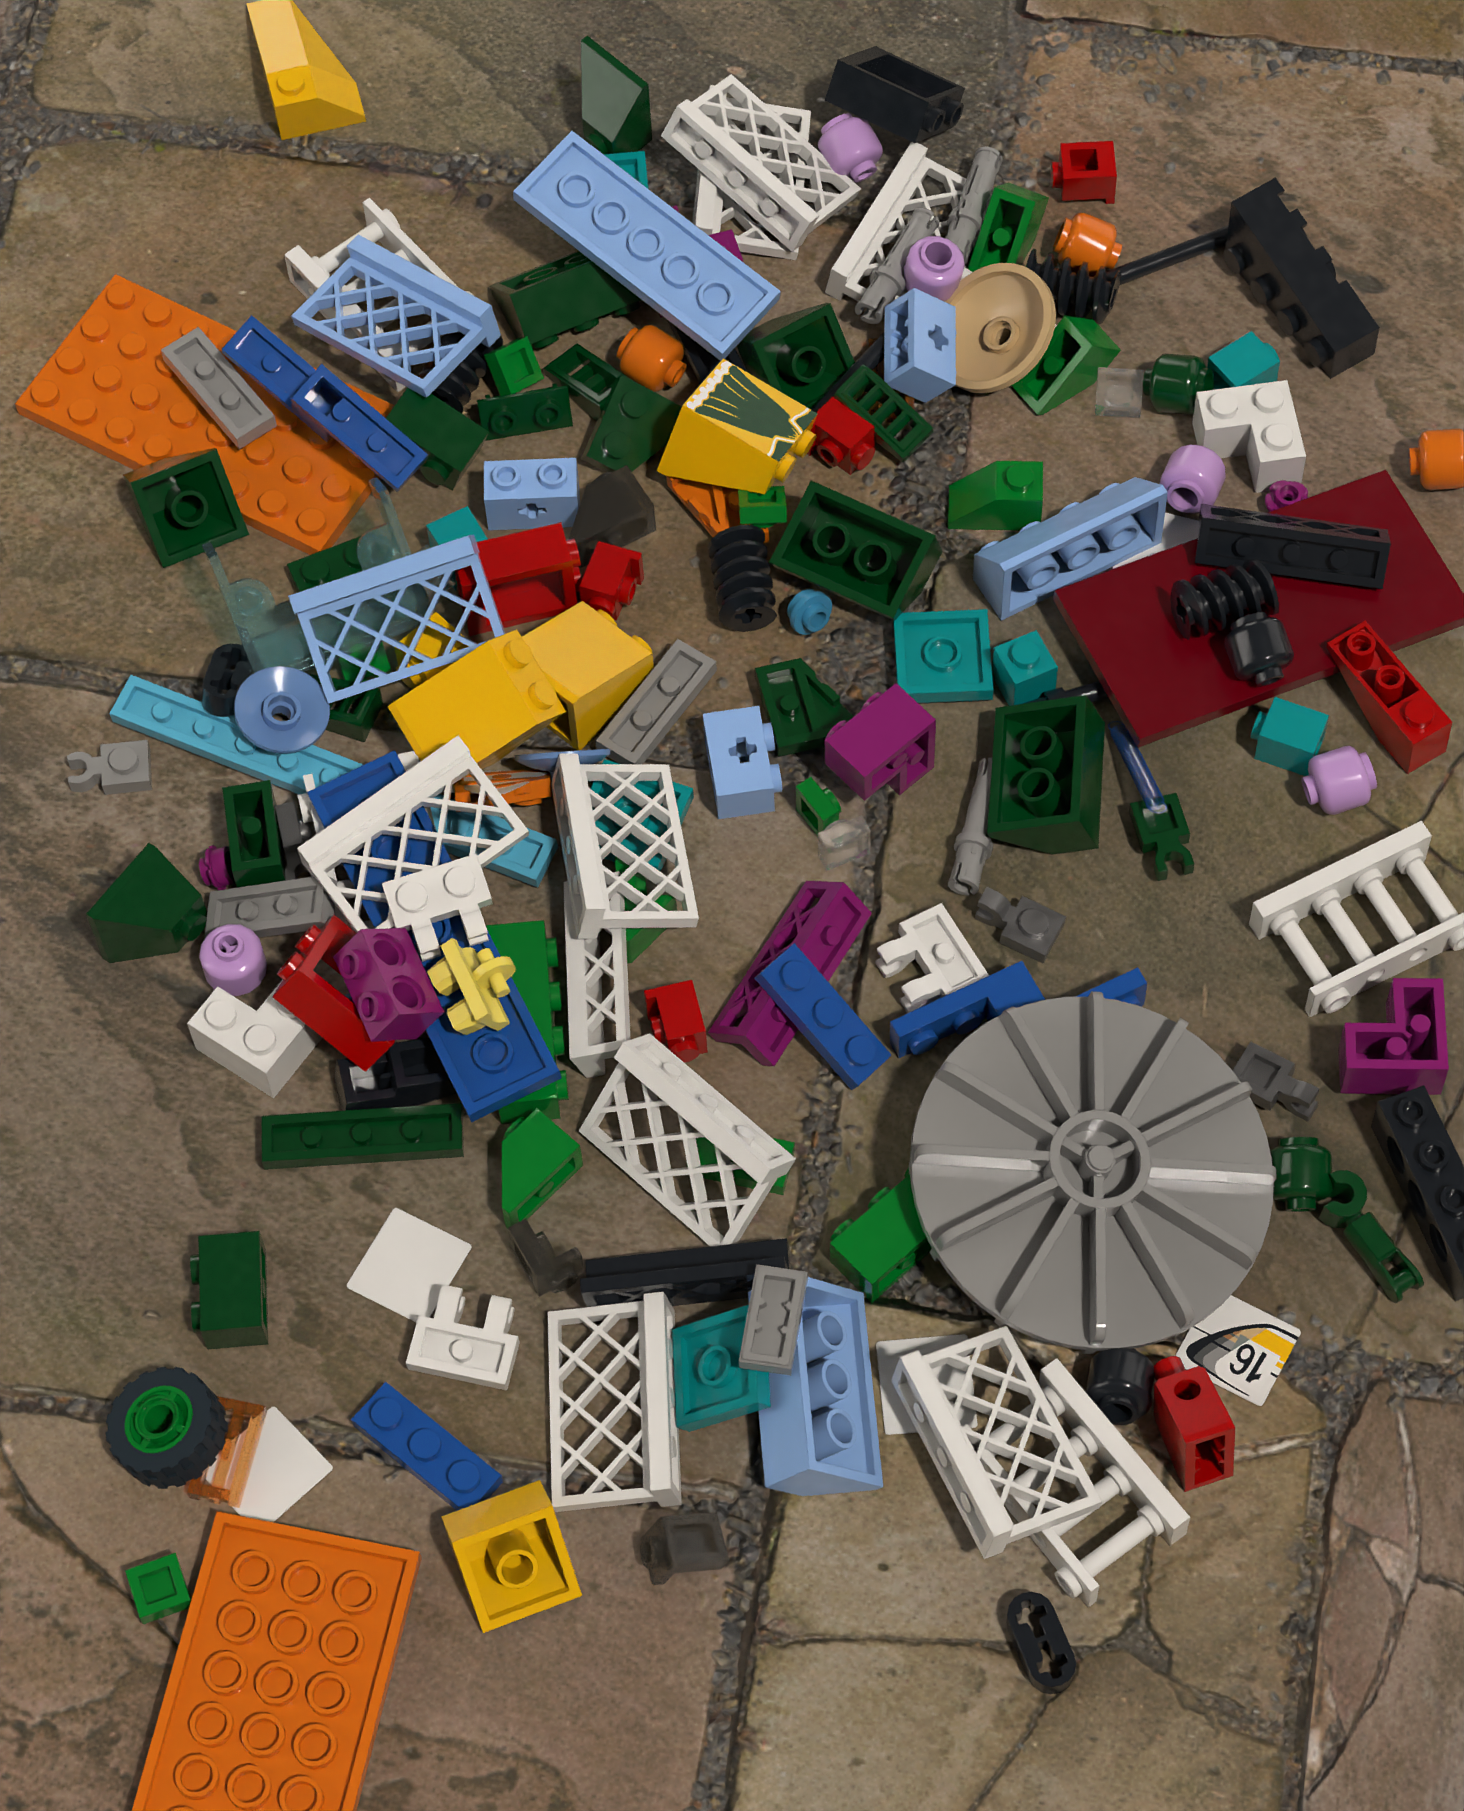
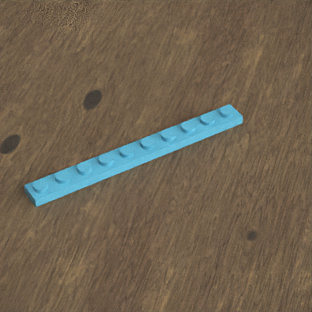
M130 675L109 713L114 723L260 780H270L271 784L296 794L307 793L303 775L313 774L315 787L317 788L363 766L361 763L314 745L294 753H274L254 745L243 735L236 723L235 715L223 717L210 714L203 708L201 701ZM439 794L434 798L443 799L444 795ZM430 807L435 828L438 832L441 808ZM448 810L444 833L472 837L476 813ZM482 815L479 838L499 841L513 831L505 819L498 816ZM527 828L529 836L485 867L538 888L558 849V844L555 838ZM443 843L448 853L460 858L469 856L471 846ZM477 847V855L485 851L486 848Z

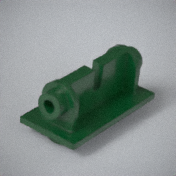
M554 383L549 388L505 396L490 397L487 394L485 399L477 400L481 427L489 431L485 441L573 426L567 385L557 387V383Z

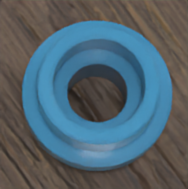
M806 589L799 592L793 597L787 608V615L792 628L801 635H808L821 630L829 621L832 602L826 594L820 591Z

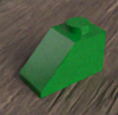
M1011 183L994 187L968 269L974 272L982 267L997 263L1022 265L1036 239L1049 197Z
M1064 316L1054 328L1050 344L1038 364L1025 377L1011 386L1037 415H1044L1093 385L1121 349L1094 320Z
M995 461L949 485L948 529L1020 531L1029 523L1041 522L1043 462Z
M538 1108L526 1119L520 1117L514 1121L505 1132L504 1140L502 1141V1211L505 1226L512 1233L583 1166L580 1145Z

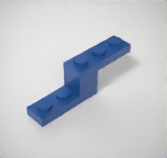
M252 315L222 348V353L322 439L328 442L333 437L396 492L404 486L428 458V454L323 364L314 369Z
M1020 961L890 1021V1044L898 1058L910 1053L914 1055L923 1054L932 1049L944 1037L955 1032L957 1034H965L974 1030L985 1018L989 1022L1010 1007L1018 1008L1026 1004L1045 1000L1023 961ZM1137 967L1075 997H1088L1091 991L1102 992L1103 997L1106 999L1119 1000L1142 1007L1145 1003L1147 981Z

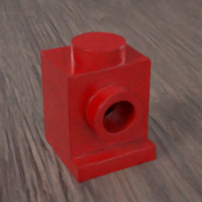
M1113 141L1060 143L1059 161L1051 162L1052 189L1061 188L1062 201L1105 199V204H1114L1117 171Z
M832 397L816 412L818 415L811 429V432L816 434V438L807 455L811 456L817 451L827 464L833 467L838 466L851 475L856 469H864L871 462L875 454V426Z
M598 541L579 585L581 601L585 602L595 611L601 609L607 612L617 621L623 605L631 604L637 584L641 585L644 580L642 553Z
M692 980L644 990L648 1021L650 1020L653 1036L659 1042L665 1044V1047L684 1063L696 1059L699 1054L708 1053L706 1029Z

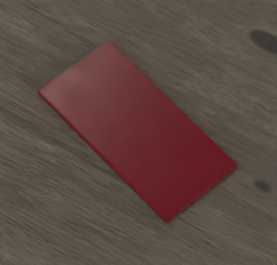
M1387 470L1268 512L1271 514L1387 529L1391 542L1383 589L1270 573L1278 595L1279 612L1271 616L1263 604L1261 605V610L1266 612L1267 617L1281 620L1294 652L1292 663L1282 670L1284 678L1270 685L1257 687L1255 680L1243 681L1235 676L1224 647L1225 637L1231 632L1230 624L1233 623L1229 614L1226 615V629L1218 631L1212 620H1208L1209 633L1205 636L1198 634L1194 625H1191L1189 640L1185 639L1180 633L1171 611L1170 599L1173 584L1182 579L1190 583L1191 578L1195 575L1201 574L1207 577L1209 572L1219 569L1225 572L1227 568L1195 563L1197 539L1054 591L1053 600L1137 748L1340 672L1326 647L1327 642L1365 620L1392 652L1464 625V593ZM1246 609L1243 610L1244 616L1249 615Z

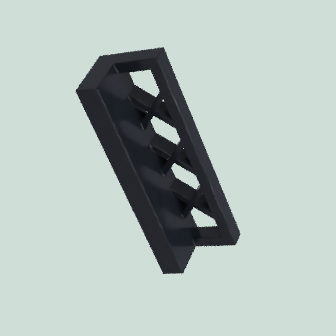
M1201 504L1199 513L1200 527L1194 557L1195 563L1228 567L1233 564L1242 566L1247 560L1255 559L1271 574L1383 589L1391 546L1387 529Z
M787 1238L585 1260L586 1278L580 1279V1288L587 1307L644 1301V1294L664 1292L672 1306L748 1298V1292L752 1290L756 1264L791 1269L789 1243Z

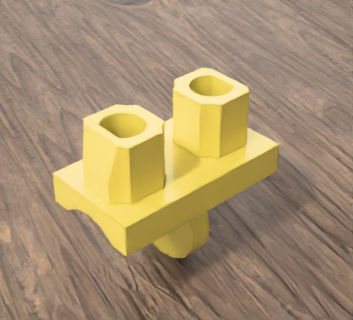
M454 938L440 945L445 957L433 965L427 973L433 986L439 993L448 996L460 988L465 997L447 1009V1015L453 1028L457 1032L468 1035L485 1026L499 1031L509 1025L510 1021L498 998L510 993V988L506 981L512 977L516 970L512 959L507 956L495 958L490 948L482 949L478 953L472 947L461 948Z

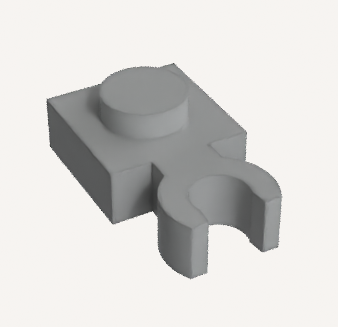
M148 740L100 744V757H92L85 752H74L67 755L71 770L86 769L82 775L68 777V783L73 792H86L99 783H102L105 795L152 790L151 749Z

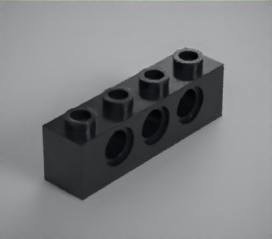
M1423 1085L1378 1101L1371 1128L1454 1300L1457 1301L1464 1298V1165Z

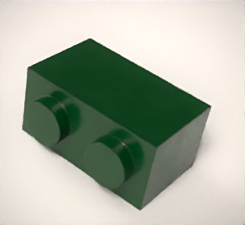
M408 387L386 417L389 422L428 454V458L418 468L423 476L436 485H444L452 491L480 452L489 431L433 394L426 398Z
M271 781L222 787L232 873L237 888L286 881L282 838L275 808L277 804Z
M260 1231L198 1236L199 1254L190 1256L191 1280L193 1285H199L200 1299L198 1302L191 1303L193 1332H201L207 1350L269 1345L266 1249Z

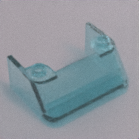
M377 477L368 480L384 524L366 531L357 543L356 554L362 571L412 554L389 492ZM211 542L202 544L226 609L253 671L257 672L274 666L291 667L303 672L315 668L298 615L294 614L290 600L276 605L269 588L263 582L254 578H244L229 584L218 554ZM417 583L408 586L400 605L423 617L430 603L424 586ZM399 590L382 596L394 601ZM374 598L363 602L355 620L380 631L391 607ZM354 605L337 611L349 616ZM396 611L385 635L392 638L415 629L421 622ZM329 613L311 619L317 638L335 646L346 622ZM351 626L340 650L351 654L373 645L376 637ZM321 647L327 663L331 652Z

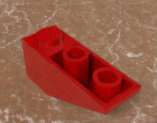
M1366 620L1327 642L1326 647L1376 737L1407 774L1446 752L1452 727L1451 719Z

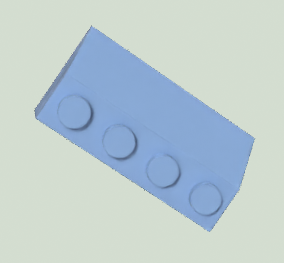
M1137 477L1121 484L1113 483L1105 487L1099 495L1082 503H1071L1064 507L1059 514L1045 521L1029 523L1018 534L1001 542L993 541L986 544L978 553L974 554L973 580L1002 621L1053 596L1054 591L1059 588L1090 578L1160 544L1168 492L1161 484Z
M808 1277L792 1374L790 1376L769 1372L771 1407L758 1411L765 1488L799 1496L877 1490L883 1487L864 1294ZM751 1291L748 1292L749 1302L751 1297Z

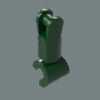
M1338 1170L1330 1173L1329 1177L1333 1186V1193L1330 1197L1340 1198L1346 1204L1331 1201L1324 1206L1319 1219L1330 1227L1345 1228L1343 1234L1369 1267L1384 1293L1392 1302L1398 1303L1403 1300L1402 1293L1412 1287L1417 1290L1423 1287L1424 1281L1418 1269L1397 1247L1372 1212L1362 1213L1367 1200V1188L1364 1181L1356 1173L1348 1170ZM1390 1261L1399 1270V1272L1392 1276L1384 1267Z

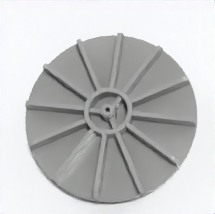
M1092 991L1088 997H1061L1041 1000L1018 1008L1013 1006L1004 1010L1001 1015L985 1023L966 1037L949 1054L936 1072L922 1099L911 1138L909 1174L915 1208L922 1229L932 1248L930 1254L934 1261H940L946 1272L962 1291L982 1309L996 1318L994 1323L1000 1327L1006 1324L1023 1334L1041 1341L1067 1348L1081 1349L1083 1354H1094L1096 1351L1113 1348H1140L1175 1337L1206 1319L1231 1296L1252 1268L1262 1248L1269 1227L1273 1205V1187L1276 1180V1167L1272 1166L1267 1135L1259 1113L1250 1098L1253 1090L1248 1081L1241 1083L1236 1074L1213 1049L1186 1029L1189 1022L1181 1017L1176 1023L1159 1013L1141 1006L1119 1000L1106 999L1103 997L1102 992Z

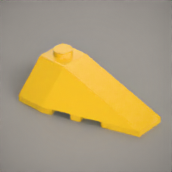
M260 0L246 4L281 140L366 122L356 82L293 0Z

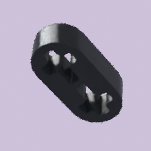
M230 643L222 645L214 651L203 680L202 706L210 714L223 717L234 715L236 694L242 683L254 674L255 654L251 649L244 645ZM231 666H235V670H231ZM222 690H228L226 694L222 693Z
M1021 1593L1012 1600L1008 1608L1006 1624L1009 1635L1033 1687L1046 1694L1061 1693L1070 1686L1074 1678L1076 1668L1074 1653L1049 1599L1040 1593ZM1030 1608L1033 1614L1042 1613L1044 1615L1039 1621L1041 1637L1035 1638L1028 1623L1018 1624V1621L1022 1618V1609ZM1047 1648L1054 1663L1064 1662L1060 1669L1059 1678L1053 1679L1049 1672L1039 1673L1038 1670L1042 1668L1043 1664L1041 1649Z

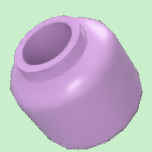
M846 113L833 118L822 127V136L818 141V150L835 173L846 175L852 178L854 182H861L876 172L877 167L875 164L881 158L883 149L867 120L858 116L852 117L850 113Z
M927 236L918 240L910 248L904 265L906 290L910 291L916 288L942 301L949 299L958 288L965 267L964 257L959 247L949 239L940 236Z
M1192 444L1181 446L1172 453L1160 479V484L1168 492L1167 502L1180 512L1193 514L1200 513L1201 504L1214 505L1226 478L1225 465L1222 459L1211 449Z
M1343 746L1314 756L1308 764L1309 775L1301 778L1309 804L1319 803L1321 809L1329 815H1335L1367 804L1371 798V790L1377 788L1376 776L1366 752L1359 754L1351 746Z
M226 924L215 928L207 934L201 944L199 958L206 980L214 990L218 986L232 996H241L257 988L265 977L267 961L260 938L251 929L240 924Z

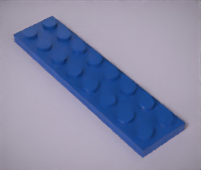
M394 750L308 791L307 794L324 828H326L406 771ZM424 806L412 813L410 829L437 832ZM404 819L397 823L395 827L403 828ZM380 835L372 841L370 857L397 861L401 837ZM408 838L404 862L432 866L436 841ZM443 844L439 865L452 861ZM364 847L353 855L363 856ZM342 862L354 889H357L361 865ZM368 866L364 890L384 893L382 883L393 880L396 870ZM403 871L402 877L415 872ZM362 899V905L374 928L388 919V903ZM460 915L432 923L439 947L451 938L456 939L461 948L470 947ZM409 930L407 932L422 962L413 931ZM489 932L487 934L489 941L471 946L475 949L476 953L482 949L490 948L495 958L501 957ZM441 947V956L422 962L426 973L433 965L445 957ZM512 977L506 981L510 988V993L498 998L510 1024L499 1031L485 1026L468 1035L457 1032L447 1015L448 1008L465 998L461 989L459 988L450 995L445 996L439 993L433 986L444 1013L425 1031L471 1123L562 1078Z

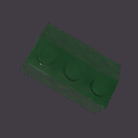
M575 251L489 286L516 339L528 336L533 348H541L558 341L557 334L573 328L574 332L590 329L600 323L598 317L614 311L616 316L630 313L640 307L639 301L642 300L580 251Z
M811 480L769 563L778 569L895 621L922 593L943 551L936 535Z
M1087 695L996 708L987 833L991 838L1049 854L1099 849L1105 722Z

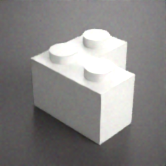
M1287 380L1196 392L1192 425L1197 445L1213 450L1220 458L1246 455L1255 493L1267 492L1272 484L1281 480L1302 482L1306 454Z
M281 982L257 1011L217 986L187 1023L195 1048L267 1095L275 1098L322 1037L272 997Z

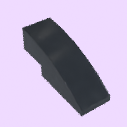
M429 1038L394 1043L366 1072L348 1058L338 1059L336 1063L334 1080L341 1111L418 1106L456 1094Z

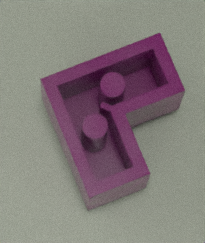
M895 683L884 693L877 692L865 702L857 715L848 722L846 720L840 721L829 731L825 739V764L864 801L886 783L900 796L934 768L936 719Z
M1393 978L1386 1001L1387 1023H1344L1338 1047L1340 1093L1400 1094L1424 1085L1429 1095H1441L1449 1070L1443 979Z

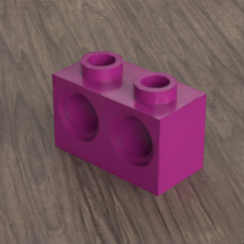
M406 928L360 929L334 956V960L371 1042L417 1039L444 1013Z

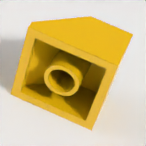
M540 1480L441 1516L483 1633L582 1596L553 1506Z

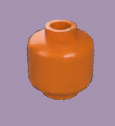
M1078 213L1072 219L1065 218L1063 220L1052 251L1058 253L1057 258L1060 266L1066 257L1071 258V270L1077 272L1084 261L1088 262L1089 276L1094 277L1100 266L1109 269L1115 267L1122 250V244L1115 242L1117 230L1113 224L1086 213Z
M646 325L641 329L637 327L631 329L621 342L616 355L620 360L621 373L653 392H659L666 385L673 388L680 381L686 370V364L682 362L684 355L682 343L654 325Z
M1462 429L1424 431L1419 437L1418 447L1409 448L1410 476L1420 475V482L1424 489L1445 490L1464 488V431Z

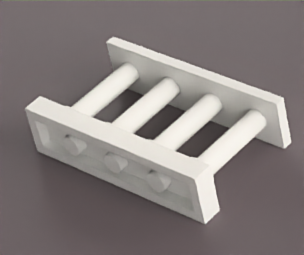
M370 198L362 202L367 226L322 257L313 256L311 258L299 245L284 254L290 282L307 299L330 277V272L341 266L350 257L347 245L358 234L374 243L379 241L390 252L458 287L400 229L395 216L388 209L381 210ZM358 277L348 285H344L342 292L366 288L365 281ZM395 298L380 309L399 306L398 298ZM357 303L343 305V316L363 313ZM335 307L319 310L326 319L336 318ZM395 320L376 323V334L384 333L383 328ZM368 325L344 329L345 337L349 339L369 336ZM433 337L409 341V352L420 351L433 342ZM397 343L377 347L378 355L389 357L402 354V344ZM377 371L397 392L406 387Z
M1422 821L1253 902L1249 926L1258 940L1272 933L1281 935L1314 984L1313 987L1309 988L1305 1011L1309 1017L1324 1010L1326 1013H1333L1343 1008L1354 995L1450 948L1454 951L1464 948V912L1458 914L1423 863L1426 859L1432 835ZM1399 871L1401 874H1408L1441 924L1417 935L1383 886V880ZM1356 892L1366 894L1399 944L1375 956L1340 905L1342 899ZM1315 912L1318 915L1323 914L1357 965L1332 977L1299 927V921Z
M1056 1358L1041 1369L1039 1386L1056 1417L1061 1415L1073 1429L1071 1431L1072 1437L1069 1441L1078 1458L1084 1454L1088 1457L1094 1454L1105 1467V1477L1094 1484L1102 1500L1101 1506L1117 1494L1121 1497L1127 1494L1139 1508L1137 1511L1138 1517L1080 1561L1060 1536L1094 1511L1029 1535L1057 1569L1054 1573L1055 1577L1066 1594L1073 1599L1079 1596L1089 1608L1097 1601L1099 1584L1094 1580V1576L1149 1535L1154 1537L1161 1535L1171 1546L1186 1535L1190 1516ZM1032 1404L1028 1405L1018 1414L1029 1417L1033 1408ZM1036 1415L1035 1420L1041 1422L1038 1415ZM1005 1422L991 1432L989 1437L1011 1445L1022 1437L1025 1429ZM967 1424L963 1426L964 1428L972 1430ZM972 1444L975 1452H977L978 1446ZM984 1449L980 1461L985 1471L1007 1480L1008 1473L994 1457L997 1454ZM1053 1450L1044 1459L1053 1462L1057 1450ZM1060 1459L1059 1465L1065 1467L1063 1461ZM1030 1467L1012 1482L1036 1490L1046 1482L1048 1474ZM995 1489L1000 1497L1002 1491ZM1010 1494L1007 1495L1004 1503L1005 1507L1019 1523L1033 1518L1036 1510L1031 1502ZM1081 1495L1073 1501H1071L1070 1503L1082 1499Z

